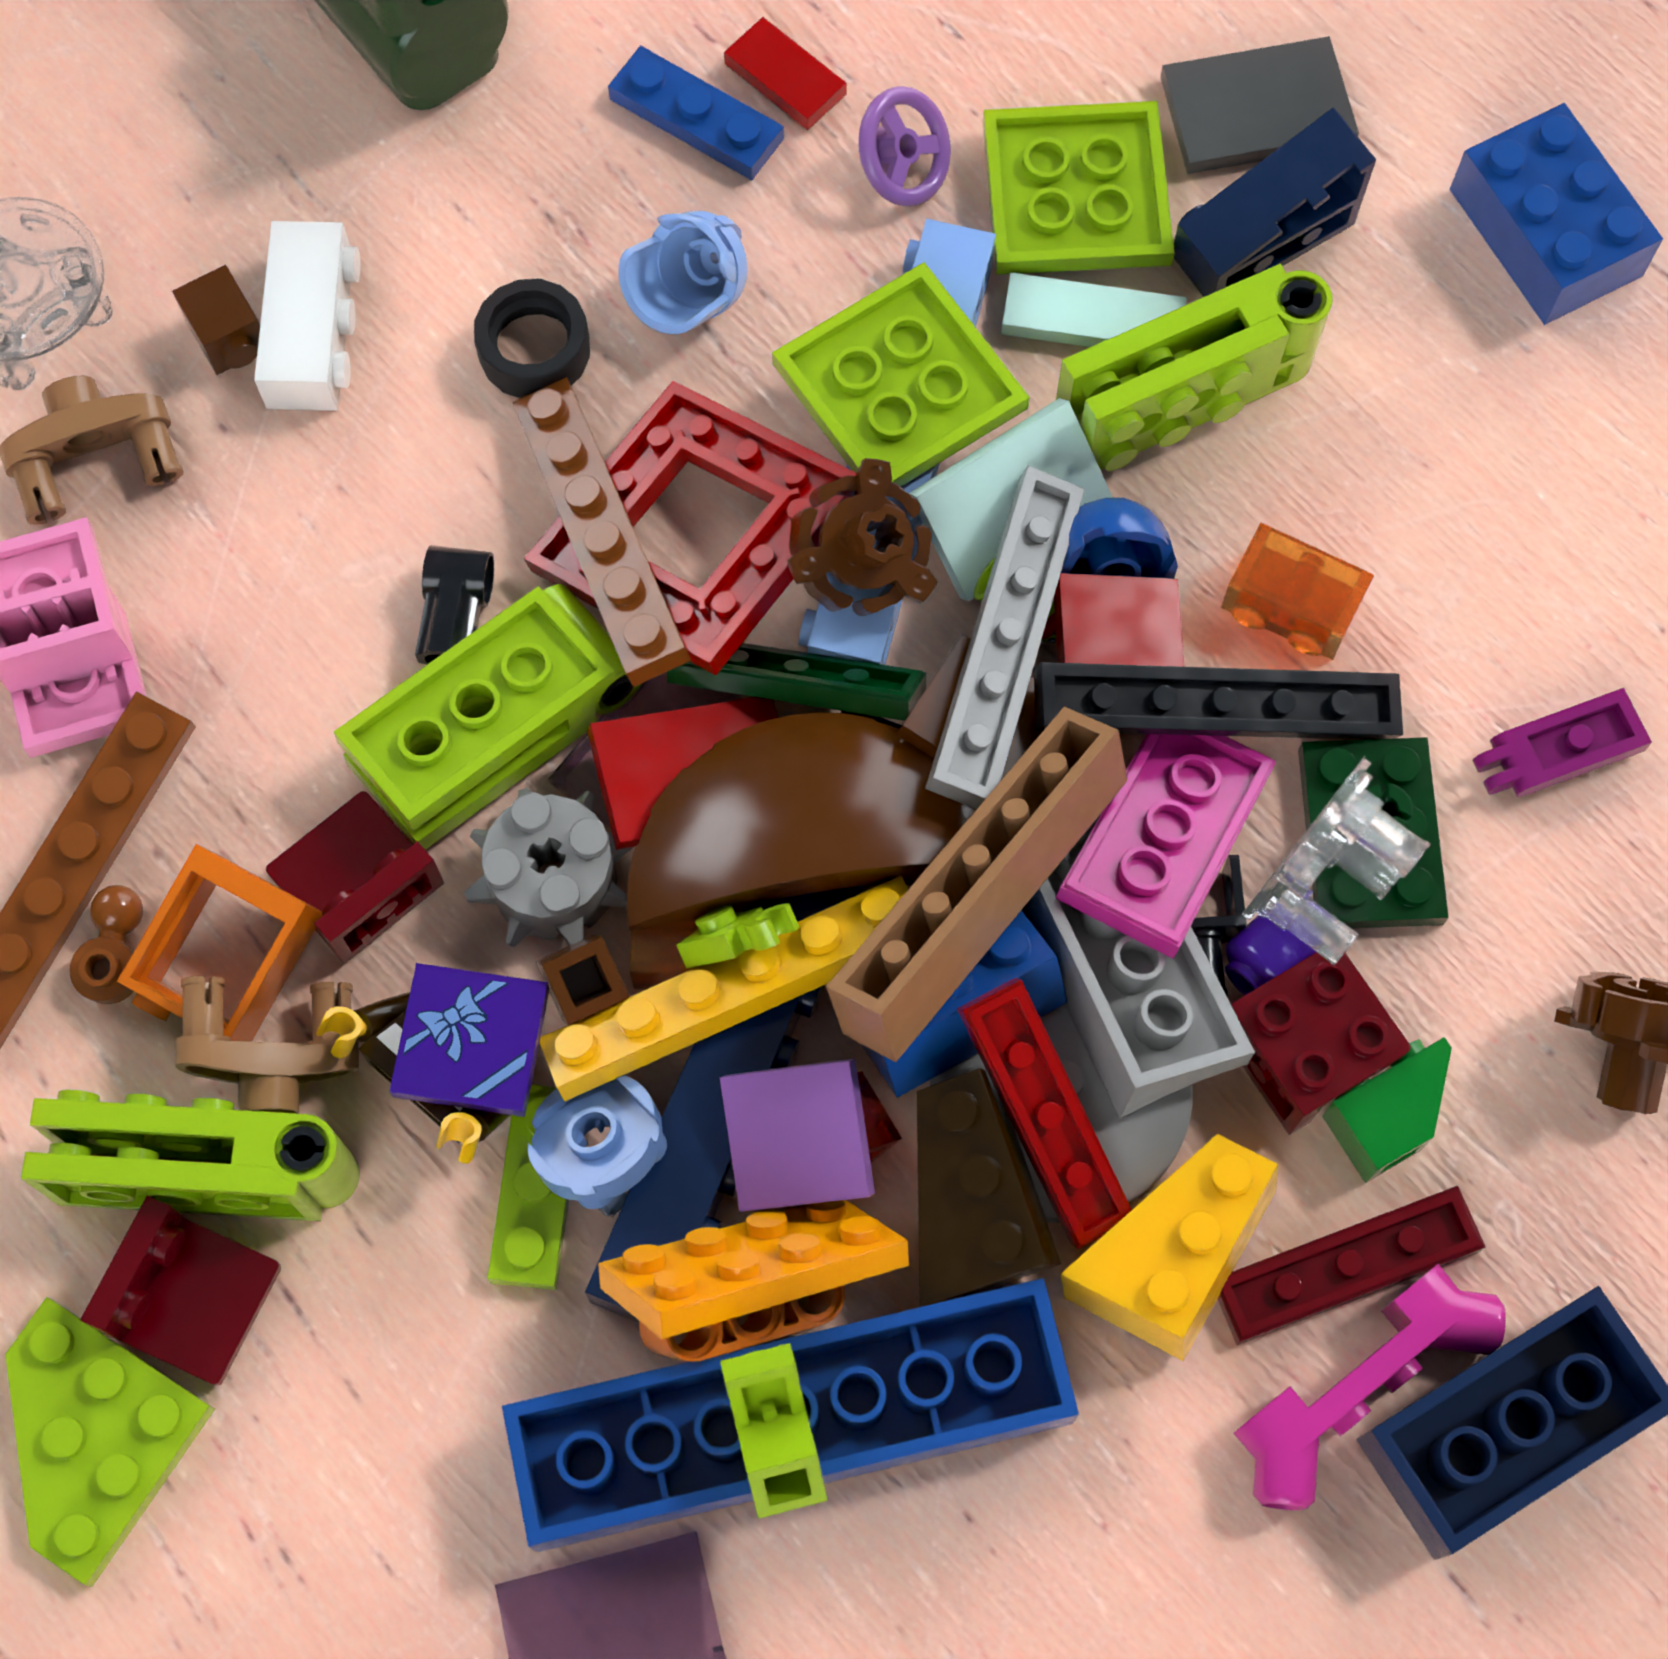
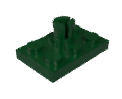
M1428 737L1302 742L1298 755L1315 925L1317 929L1444 925L1449 916Z

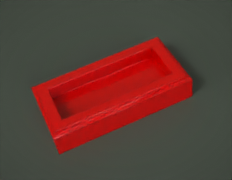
M764 17L758 20L724 51V64L807 131L847 95V83Z

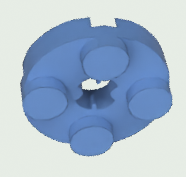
M623 1075L565 1102L558 1089H555L546 1097L535 1112L531 1122L535 1128V1133L532 1138V1146L528 1143V1156L541 1180L553 1193L564 1199L578 1201L585 1208L598 1209L609 1204L613 1197L631 1189L647 1175L653 1165L665 1155L667 1139L663 1134L661 1115L647 1090L636 1080ZM597 1127L598 1131L603 1133L605 1127H610L607 1137L601 1143L593 1147H586L588 1142L585 1135L588 1131Z

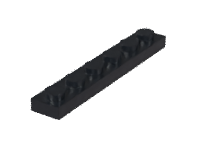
M1041 662L1033 668L1036 731H1044L1061 709L1067 707L1118 729L1119 733L1328 739H1394L1403 735L1400 676L1398 673Z

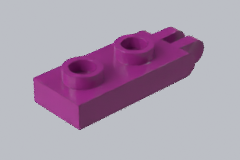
M1624 688L1499 733L1490 739L1493 749L1477 755L1472 761L1479 773L1502 765L1504 771L1490 776L1483 782L1489 795L1513 788L1517 797H1523L1646 751L1652 741Z

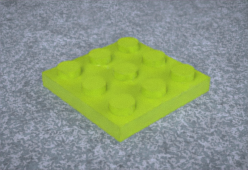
M1158 101L984 110L983 134L992 233L996 234L994 248L996 275L1172 266L1175 252Z
M925 262L772 352L773 366L850 469L857 473L861 461L865 458L890 462L891 482L898 484L900 487L1016 417L1029 407V395Z

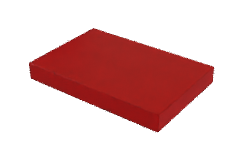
M754 697L590 723L587 734L616 850L638 845L642 832L651 816L650 811L665 788L683 768L689 767L720 740L744 728L778 718L774 701L772 699Z

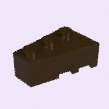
M978 1068L918 1090L917 1154L920 1307L978 1294L1060 1265L1061 1261L1014 1126L987 1070Z

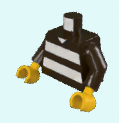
M410 992L386 998L356 1010L341 1006L330 1008L325 1012L316 1034L322 1036L324 1033L331 1031L342 1035L335 1041L331 1049V1054L338 1059L345 1058L350 1054L356 1040L364 1042L359 1048L360 1052L369 1065L391 1084ZM410 1100L440 1127L436 1148L441 1149L446 1142L452 1140L458 1144L460 1142L463 1143L458 1161L462 1164L472 1162L478 1142L485 1140L510 1116L508 1114Z

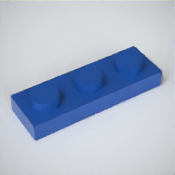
M641 45L608 85L609 99L751 181L784 140L783 125Z

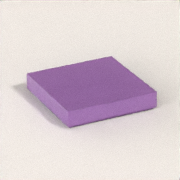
M855 1058L730 1074L720 1077L739 1212L865 1198L875 1194Z

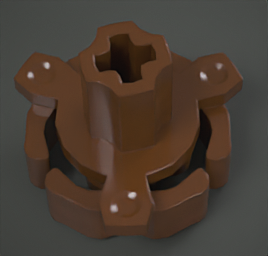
M863 459L856 476H845L816 488L809 496V503L812 507L805 508L792 517L789 549L792 557L787 560L790 572L796 584L804 583V588L808 594L831 612L845 609L852 604L853 611L857 615L867 616L898 603L904 597L922 603L932 593L938 583L930 570L926 568L929 561L932 539L931 531L924 525H917L911 528L909 520L919 514L921 507L917 499L912 497L898 484L891 482L890 462L879 459ZM833 496H848V498L841 500L827 513L820 528L819 547H815L811 538V528L818 513V509L815 508L827 502ZM877 529L875 532V537L872 534L868 533L872 530ZM875 539H876V540H877V544H876L875 548H873V546H874V544H875ZM830 572L842 584L858 590L878 589L885 585L887 586L878 597L865 598L852 603L853 597L836 590L829 583L826 573Z
M1590 972V975L1579 976L1572 1008L1567 1006L1559 1007L1556 1010L1554 1022L1588 1030L1593 1036L1608 1042L1596 1098L1602 1100V1104L1619 1110L1642 1114L1657 1113L1668 1064V982L1641 977L1639 987L1637 988V981L1633 980L1631 976L1621 973Z

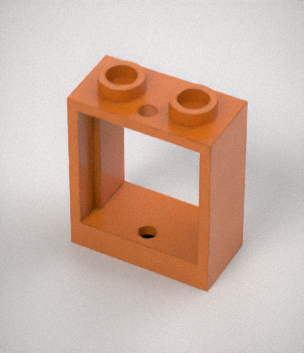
M195 844L117 982L136 992L131 1003L141 1010L164 1021H167L171 1012L183 1019V994L161 981L217 885L284 922L282 929L230 1020L223 1017L224 1036L230 1037V1041L252 1042L317 928L314 923L323 916L322 911L217 853Z

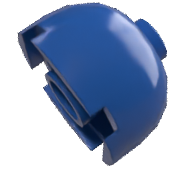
M1102 498L1082 505L1074 517L1069 532V546L1061 573L1174 579L1178 565L1169 534L1162 521L1150 509L1141 503L1127 498Z

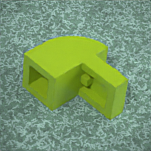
M788 1343L765 1350H756L745 1355L720 1361L758 1519L828 1501L791 1344Z

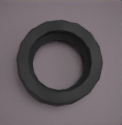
M519 279L497 288L486 298L475 317L474 343L479 362L488 380L505 394L522 398L566 377L572 386L582 376L589 361L590 337L586 316L577 298L559 284L543 279ZM526 315H545L558 319L567 331L566 346L555 357L539 364H519L507 360L498 349L497 338L511 321Z

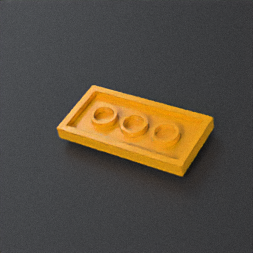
M847 1200L806 1204L782 1212L773 1210L755 1212L746 1218V1222L725 1228H698L688 1232L685 1239L661 1246L646 1244L631 1247L624 1251L623 1256L600 1262L598 1266L600 1289L659 1338L665 1339L909 1266L907 1239Z

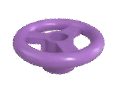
M892 87L883 91L872 100L861 121L858 141L860 160L867 179L884 199L893 204L916 206L926 202L942 186L950 165V136L942 113L927 95L911 87ZM904 104L916 109L925 119L931 135L918 136L914 130L906 128L895 106ZM933 154L932 166L925 180L914 188H903L910 164L916 162L920 155Z

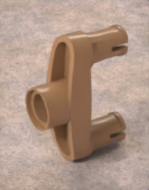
M84 375L63 378L47 386L42 392V398L48 415L14 432L0 445V457L6 475L15 479L26 512V520L32 525L47 523L41 505L42 499L53 521L63 517L66 513V508L61 502L50 469L53 464L130 439L134 444L143 470L145 484L148 486L164 485L158 467L159 461L162 462L170 482L179 479L184 472L179 464L167 430L171 425V420L164 400L160 396L134 393L101 398L95 380Z
M205 976L185 977L181 979V988H183V1036L176 1038V1068L197 1077L238 1084V1110L298 1114L299 1083L329 1079L359 1069V1042H355L349 1055L338 1059L331 1054V1049L335 1041L342 1035L331 1031L324 1033L322 1036L316 1034L325 1012L330 1008L341 1006L352 1010L351 993L353 992V985L347 982L338 983V988H334V982H319L310 985V993L312 994V1041L307 1043L230 1041V1037L223 1035L224 978L211 976L209 982H205Z

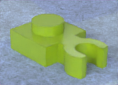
M789 903L773 906L764 911L762 907L736 913L731 905H726L699 917L695 921L698 930L676 946L686 969L734 959L745 950L753 948L754 950H764L774 947L780 943L778 935L796 931L800 927Z

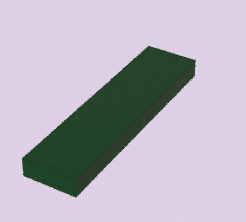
M742 643L716 676L689 661L668 671L667 683L905 721L926 690V672Z

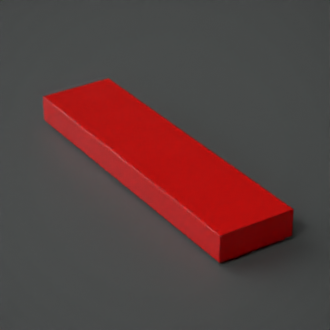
M1013 978L958 1007L957 1010L1071 1246L1078 1250L1105 1235L1132 1209L1022 979Z

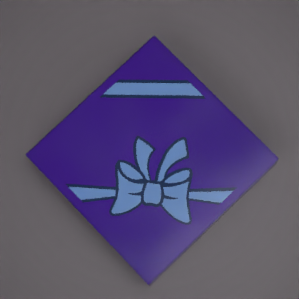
M416 963L389 1091L392 1097L525 1117L550 990L548 982Z

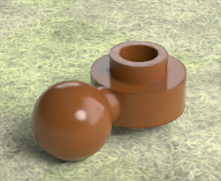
M122 885L108 886L96 894L91 903L90 914L94 925L100 930L99 936L83 943L74 953L70 963V978L74 988L85 998L100 1004L121 1002L134 992L118 983L117 980L134 952L132 948L124 944L125 936L134 931L140 924L143 917V904L135 891ZM102 958H108L110 962L109 973L104 978L96 980L93 976L95 963Z

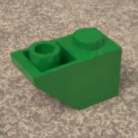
M1445 1037L1426 1048L1420 1039L1409 1043L1411 1046L1410 1051L1404 1057L1392 1063L1390 1069L1371 1080L1368 1078L1336 1098L1323 1114V1119L1365 1183L1420 1152L1433 1139L1452 1050Z

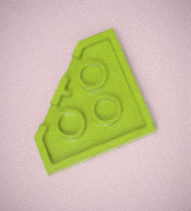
M46 1297L5 1354L29 1546L85 1586L93 1587L213 1414L215 1408L100 1331L80 1321L81 1318L54 1300Z

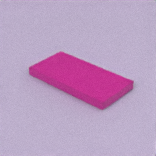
M1146 734L1126 769L1128 781L1103 810L1060 886L1055 899L1174 959L1277 761L1227 736Z

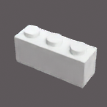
M271 221L254 378L266 409L338 411L340 388L349 387L351 365L349 353L344 352L345 335H353L355 331V304L353 299H349L350 282H359L361 261L359 248L357 246H350L342 222Z

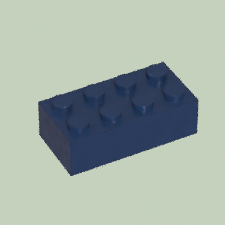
M1597 1286L1363 1434L1356 1441L1432 1558L1437 1560L1459 1551L1667 1416L1668 1385L1600 1286Z

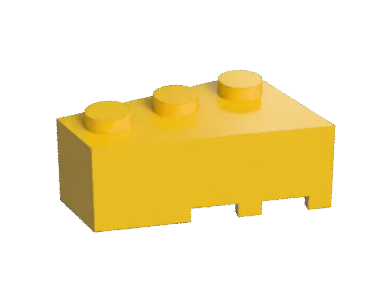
M1216 1134L1061 1273L1064 1298L1184 1362L1214 1307L1225 1282L1234 1270L1276 1193L1278 1164Z

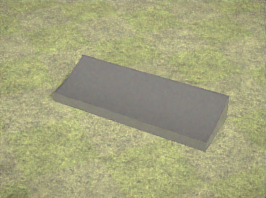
M1100 814L1021 911L1057 956L1067 998L1066 1007L1119 1118H1122L1182 1088L1223 1072L1248 1065L1255 1051L1192 927H1190L1177 954L1172 959L1055 899L1060 886L1101 816Z

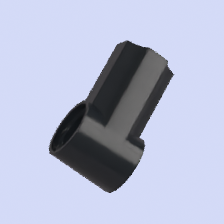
M435 545L428 547L422 571V595L425 604L415 651L418 663L428 665L477 630L481 607L488 606L493 589L494 555L492 552Z

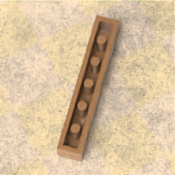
M1067 707L1061 709L826 986L842 1034L894 1062L898 1061L1128 781L1118 729Z

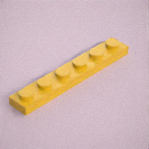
M899 876L798 921L800 928L790 933L778 935L780 943L774 947L764 950H754V948L745 950L734 959L695 967L571 1025H566L541 1036L539 1043L555 1085L564 1102L828 984L908 891L902 876Z

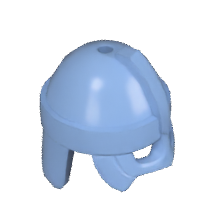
M689 211L679 214L661 215L657 217L660 225L651 238L623 252L619 260L618 277L620 287L628 306L644 324L662 333L681 334L696 328L710 318L720 315L737 302L747 280V258L741 242V229L727 216H717L707 211Z

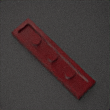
M1455 1186L1232 1271L1222 1288L1218 1302L1236 1345L1424 1274L1437 1264L1442 1267L1481 1252L1486 1246L1459 1187Z

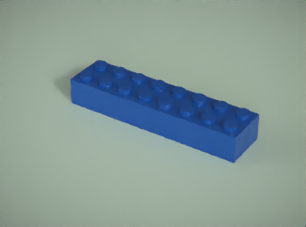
M1044 1278L740 1349L703 1361L685 1362L502 1405L528 1546L536 1552H541L754 1501L720 1361L745 1355L756 1350H765L788 1343L791 1344L824 1484L1072 1425L1079 1416Z

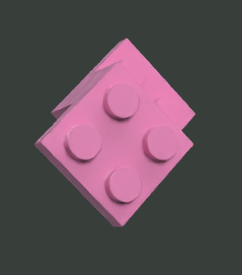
M87 517L0 541V680L11 693L23 749L30 758L109 736L135 692L137 691L147 697L127 615L107 584L94 529Z

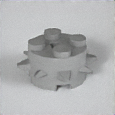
M528 788L518 790V798L511 807L501 813L488 830L474 829L471 832L470 838L482 848L484 875L465 891L467 901L471 903L498 905L503 917L509 922L506 937L508 945L515 947L527 935L546 940L558 939L557 935H561L569 945L583 940L584 926L587 925V928L595 925L610 906L627 908V894L617 886L614 863L633 847L616 850L612 833L606 832L603 823L592 812L593 793L585 791L574 800L553 794L541 795L539 793H532ZM552 861L561 862L562 866L560 868L549 866L544 874L539 871V868L546 863Z

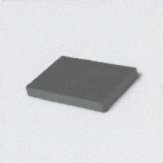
M1330 36L1162 65L1160 78L1187 174L1262 161L1333 107L1355 134L1359 135Z

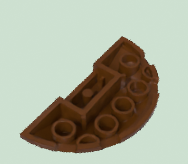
M806 713L766 720L744 728L714 744L713 748L702 754L689 767L683 768L652 807L650 811L651 816L642 832L638 845L635 846L630 865L627 888L629 930L633 931L694 921L702 915L726 905H731L736 913L758 908V902L884 881L888 882L899 876H902L907 886L913 885L976 809L925 789L934 758L897 736L900 729L891 725L877 722L869 717L844 713Z

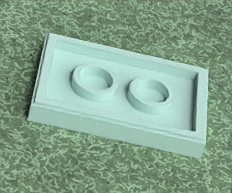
M1058 398L909 493L920 504L919 516L921 521L931 531V541L959 598L968 602L974 599V589L978 578L988 563L996 557L1019 478L1028 465L1084 488L1080 507L1085 503L1102 498H1113L1068 400Z

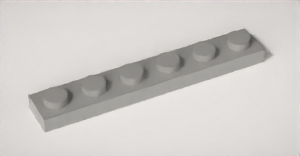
M1029 465L1019 478L925 789L977 809L1001 781L1069 546V532L1073 519L1079 511L1084 488Z

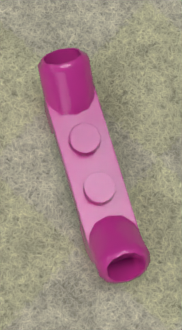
M1437 1264L1381 1310L1398 1333L1324 1395L1307 1407L1292 1387L1289 1386L1238 1428L1233 1434L1255 1458L1253 1496L1262 1506L1292 1511L1307 1510L1315 1502L1319 1436L1332 1426L1341 1437L1372 1411L1363 1401L1382 1384L1392 1394L1423 1368L1414 1357L1425 1348L1489 1355L1496 1351L1503 1342L1506 1324L1505 1306L1495 1294L1460 1291L1441 1266Z

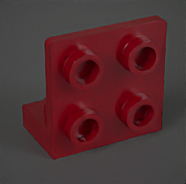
M365 791L359 792L266 866L267 874L280 889L322 911L323 916L314 923L317 927L315 931L343 964L445 884L434 859L418 841L412 845Z
M1336 942L1329 944L1231 1004L1255 1051L1248 1065L1242 1067L1289 1135L1310 1123L1323 1106L1401 1059L1411 1049L1405 1036L1341 945Z
M147 1195L80 1321L205 1382L219 1386L228 1374L281 1271V1265L264 1254L186 1219L173 1207Z

